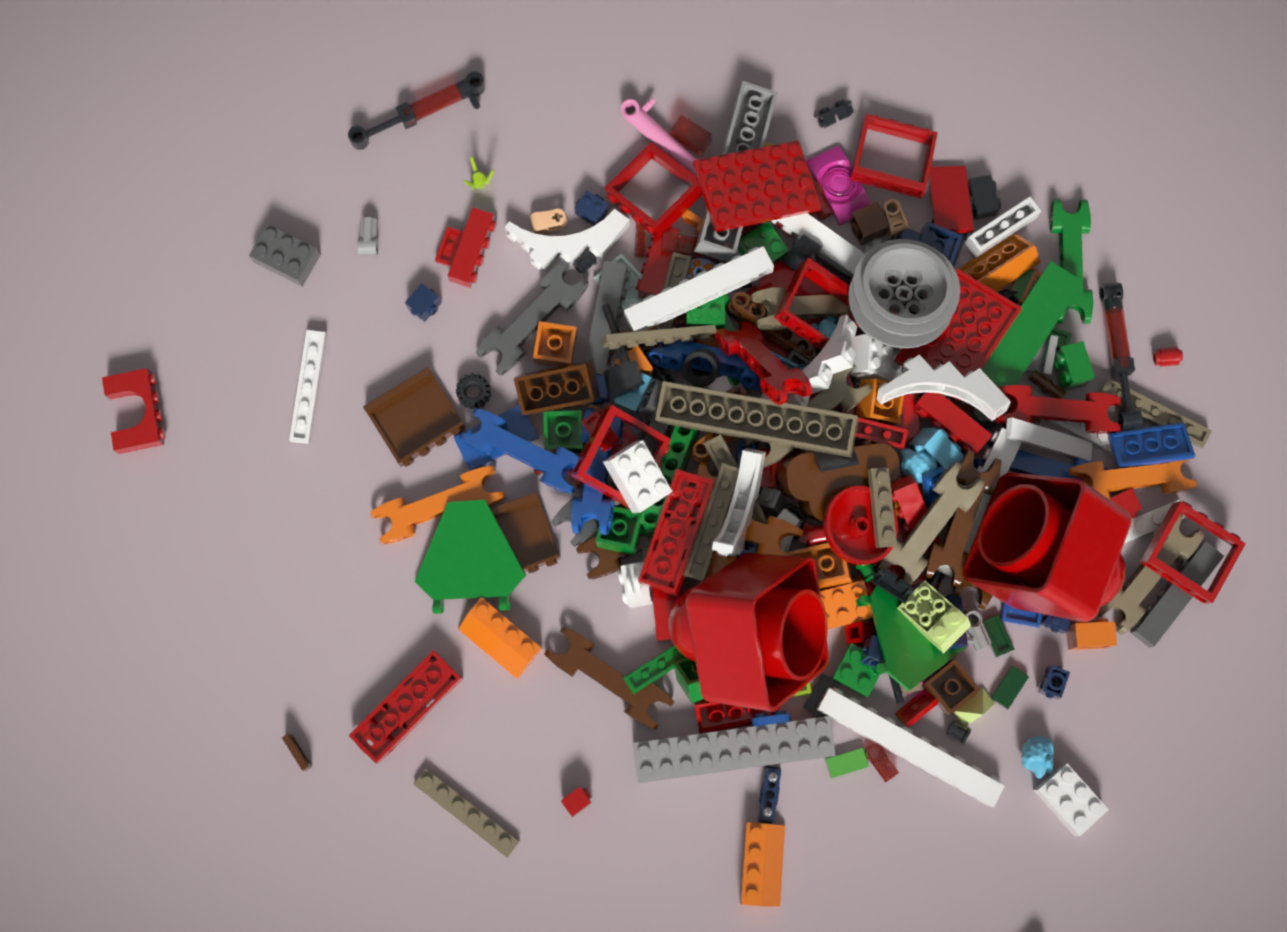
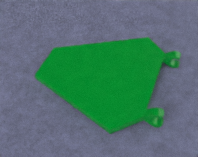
M471 500L447 503L414 582L433 599L432 612L434 614H442L444 612L442 600L500 597L499 609L510 610L509 595L527 575L487 501Z
M876 585L870 596L862 595L860 599H856L858 607L871 606L884 663H879L876 667H872L873 675L887 673L909 691L967 647L948 649L943 654L898 610V607L903 602Z

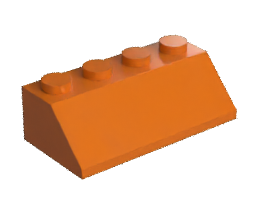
M1014 233L979 257L960 267L959 270L997 292L1032 270L1041 261L1035 245Z
M482 597L470 610L458 629L516 679L523 674L543 650Z
M745 823L740 894L741 905L780 907L785 825Z

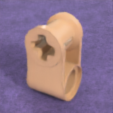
M895 199L887 200L882 211L890 225L888 235L892 238L895 234L909 228L900 203ZM887 207H893L895 212H888Z
M561 209L535 212L530 215L533 233L544 235L549 232L563 230L567 226L565 212Z

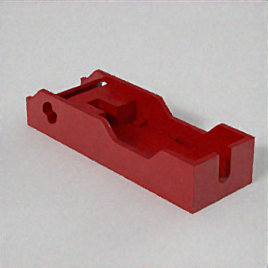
M676 469L670 487L672 492L667 495L638 579L639 583L656 590L657 588L678 597L680 596L686 578L684 575L715 486L714 480ZM685 550H687L684 560H682Z
M433 650L348 736L376 764H379L463 678ZM432 699H434V701H433L428 707H426V705H427ZM369 739L374 743L372 746L367 742Z

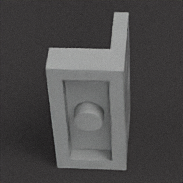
M1048 335L1026 370H1037V372L1046 374L1052 373L1058 336Z

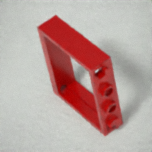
M866 114L862 123L849 180L922 199L927 187L938 132L931 131L928 128L916 127L913 124L900 123L894 119H885L877 115ZM867 129L927 144L920 181L917 182L859 167Z
M651 142L604 187L607 194L606 198L612 204L616 203L624 214L629 213L637 224H643L649 233H654L659 238L703 195L697 177ZM651 159L689 187L656 221L619 193Z
M808 257L799 264L774 318L783 326L794 331L796 335L803 337L814 347L822 350L830 339L789 312V306L804 276L848 306L850 286ZM851 313L850 316H849V318H850V319L856 324V326L858 327V324H857L856 321L854 320V318H853V316H852V313Z
M609 405L605 406L570 476L629 508L620 492L586 474L614 416L659 441L652 456L659 469L662 464L660 461L663 455H666L669 451L671 439L617 407Z
M1180 501L1172 503L1140 563L1201 603L1212 604L1246 543L1241 541L1240 536L1226 531L1225 527L1220 523L1209 520L1206 514L1192 509L1189 503ZM1180 514L1185 515L1232 546L1208 590L1156 558Z

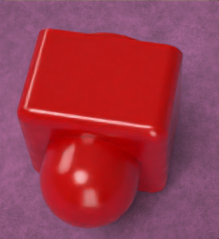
M1005 473L999 478L995 491L989 500L963 566V578L1012 608L1082 622L1090 621L1096 617L1100 607L1106 605L1118 595L1124 584L1126 566L1121 551L1132 524L1131 515L1128 511L1079 479Z
M744 553L699 585L684 591L675 600L669 613L668 631L670 638L682 655L696 662L701 695L708 702L776 711L819 675L828 664L827 615L821 600L816 563L812 558Z

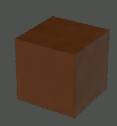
M878 201L852 212L849 220L852 231L861 246L873 241V239L885 236L890 227Z

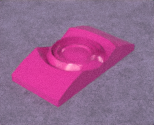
M839 146L806 161L813 179L839 226L850 220L852 212L871 204L861 183L849 180L852 167Z

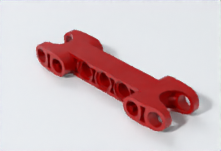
M743 321L739 323V331H728L725 328L716 329L715 340L721 351L727 356L736 354L761 379L760 385L763 393L775 404L781 405L786 403V394L795 393L802 397L811 395L812 387L807 376L798 367L789 370L763 345V335L755 325L749 321Z
M1009 385L998 387L1011 401L1010 411L996 418V422L999 424L1007 425V418H1016L1028 423H1032V419L1085 423L1086 433L1107 434L1121 431V425L1112 422L1107 415L1109 406L1121 404V397L1092 392L1086 393L1085 401L1032 396L1031 386Z

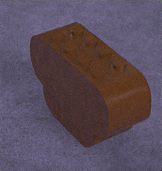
M858 440L854 442L853 447L858 458V465L821 472L814 463V455L811 450L798 449L797 453H790L779 461L776 468L777 485L784 496L790 499H798L799 508L805 516L823 521L824 512L829 501L838 492L853 486L869 487L868 469L889 468L890 483L897 481L900 476L899 458L896 451L887 444L871 443V440Z

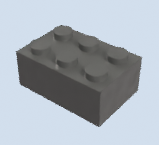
M267 224L249 257L254 263L303 287L321 254L316 247Z

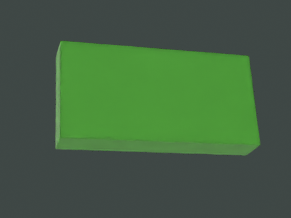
M863 748L825 759L831 778L869 767Z

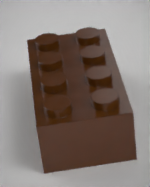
M592 360L524 373L513 378L522 415L591 403L600 398Z

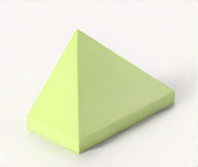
M982 688L954 711L953 714L961 725L965 727L986 713L995 703L984 688Z

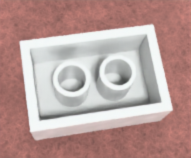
M867 334L855 336L852 348L856 352L854 364L857 367L850 375L860 380L879 379L891 382L896 375L902 373V366L894 362L900 349L882 344Z
M643 440L633 442L603 461L632 513L642 512L672 492Z
M1068 763L1061 764L1034 789L1035 793L1074 836H1081L1109 810Z

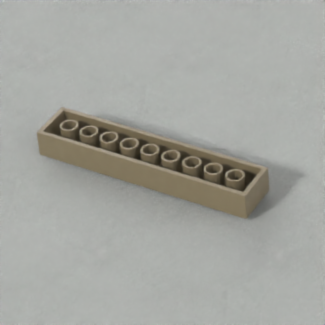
M663 381L655 420L668 425L852 458L859 418L857 415L789 403L777 405L771 400Z

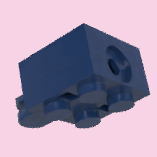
M927 221L920 233L906 228L899 236V239H910L930 245L953 264L962 235Z

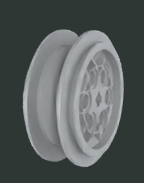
M910 239L889 240L871 248L858 262L849 287V307L858 326L874 340L896 348L919 347L935 340L949 325L952 315L958 306L960 284L952 264L935 248Z

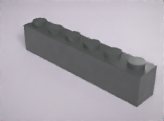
M604 261L584 362L592 360L595 375H604L603 371L612 368L610 358L611 355L615 354L616 349L602 347L601 339L606 334L611 333L602 305L609 304L617 325L618 318L621 319L623 315L621 303L622 300L626 299L627 289H624L625 283L629 282L631 274L626 264Z
M1205 541L1199 544L1198 548L1186 561L1179 564L1178 567L1181 569L1178 572L1199 586H1202L1224 555ZM1167 581L1169 584L1165 589L1161 588L1155 596L1157 597L1156 601L1146 607L1145 615L1133 626L1134 629L1131 631V634L1149 648L1154 647L1192 599L1191 595Z

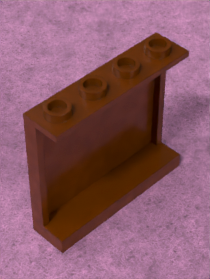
M429 367L363 406L400 467L411 465L414 463L415 458L426 456L431 452L430 449L436 445L437 447L442 446L449 437L461 434L464 431L463 429L466 428Z
M537 492L491 508L524 572L534 573L540 570L539 567L543 565L550 567L558 563L557 560L561 558Z

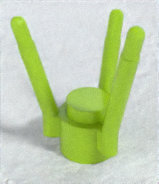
M471 156L470 160L474 171L471 177L472 183L467 180L463 182L470 186L472 190L475 188L483 189L486 184H490L495 170L492 169L486 178L484 173L478 172L474 157Z

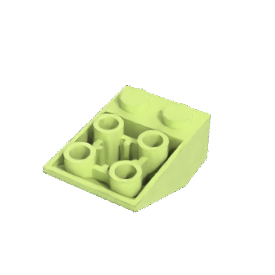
M926 581L908 597L906 603H902L898 607V610L943 654L971 626L968 617Z

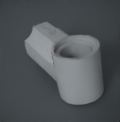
M361 218L360 238L357 240L358 255H378V220L376 218Z
M977 611L964 613L966 617L971 614L976 618V623L967 629L969 637L974 638L973 646L975 650L992 644L983 625L981 614Z

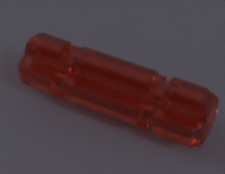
M636 223V248L634 256L643 258L645 254L646 229L643 224Z

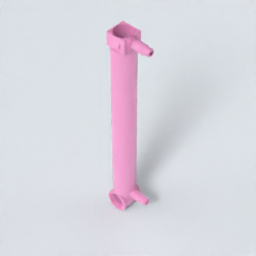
M651 98L642 107L635 100L628 99L624 101L621 105L624 119L637 128L655 146L696 176L693 162L698 159L647 113L656 102L655 99ZM629 108H635L633 114L626 113Z

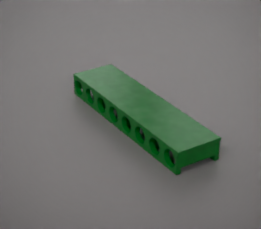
M1052 261L1047 265L1020 306L1022 307L1021 312L982 368V371L997 387L1016 385L1083 283L1081 279Z
M675 426L670 438L669 451L664 455L660 471L669 487H671L676 469L686 471L693 452V446L697 442L701 430ZM667 496L643 510L639 520V524L644 525L641 534L653 538Z

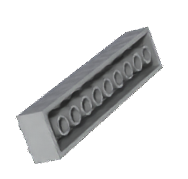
M742 81L736 94L720 155L764 147L778 92ZM706 206L694 252L730 262L736 255L743 227L715 232Z
M830 716L633 743L638 783L836 756Z

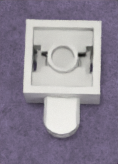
M644 561L621 566V571H618L619 581L625 588L622 591L623 602L628 604L630 608L653 604L650 587L638 582Z

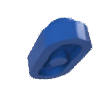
M786 710L775 711L773 716H767L766 713L754 714L755 718L751 719L752 727L790 722L791 716L790 713L786 714Z

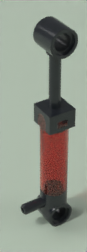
M476 71L470 72L466 78L410 104L405 102L395 107L398 116L368 130L361 126H353L348 131L351 145L357 150L365 149L369 144V137L401 122L405 129L417 125L416 121L466 98H469L474 109L480 108L476 96L481 95L485 91L486 86L483 75ZM473 82H480L477 86L471 85ZM357 136H363L362 139L355 140Z
M1121 283L1101 284L1099 296L1105 313L1112 361L1110 363L1111 377L1120 376L1125 410L1118 412V424L1121 425V429L1141 428L1143 423L1142 413L1140 409L1132 408L1128 376L1135 371L1134 358L1130 355L1122 302L1123 286Z

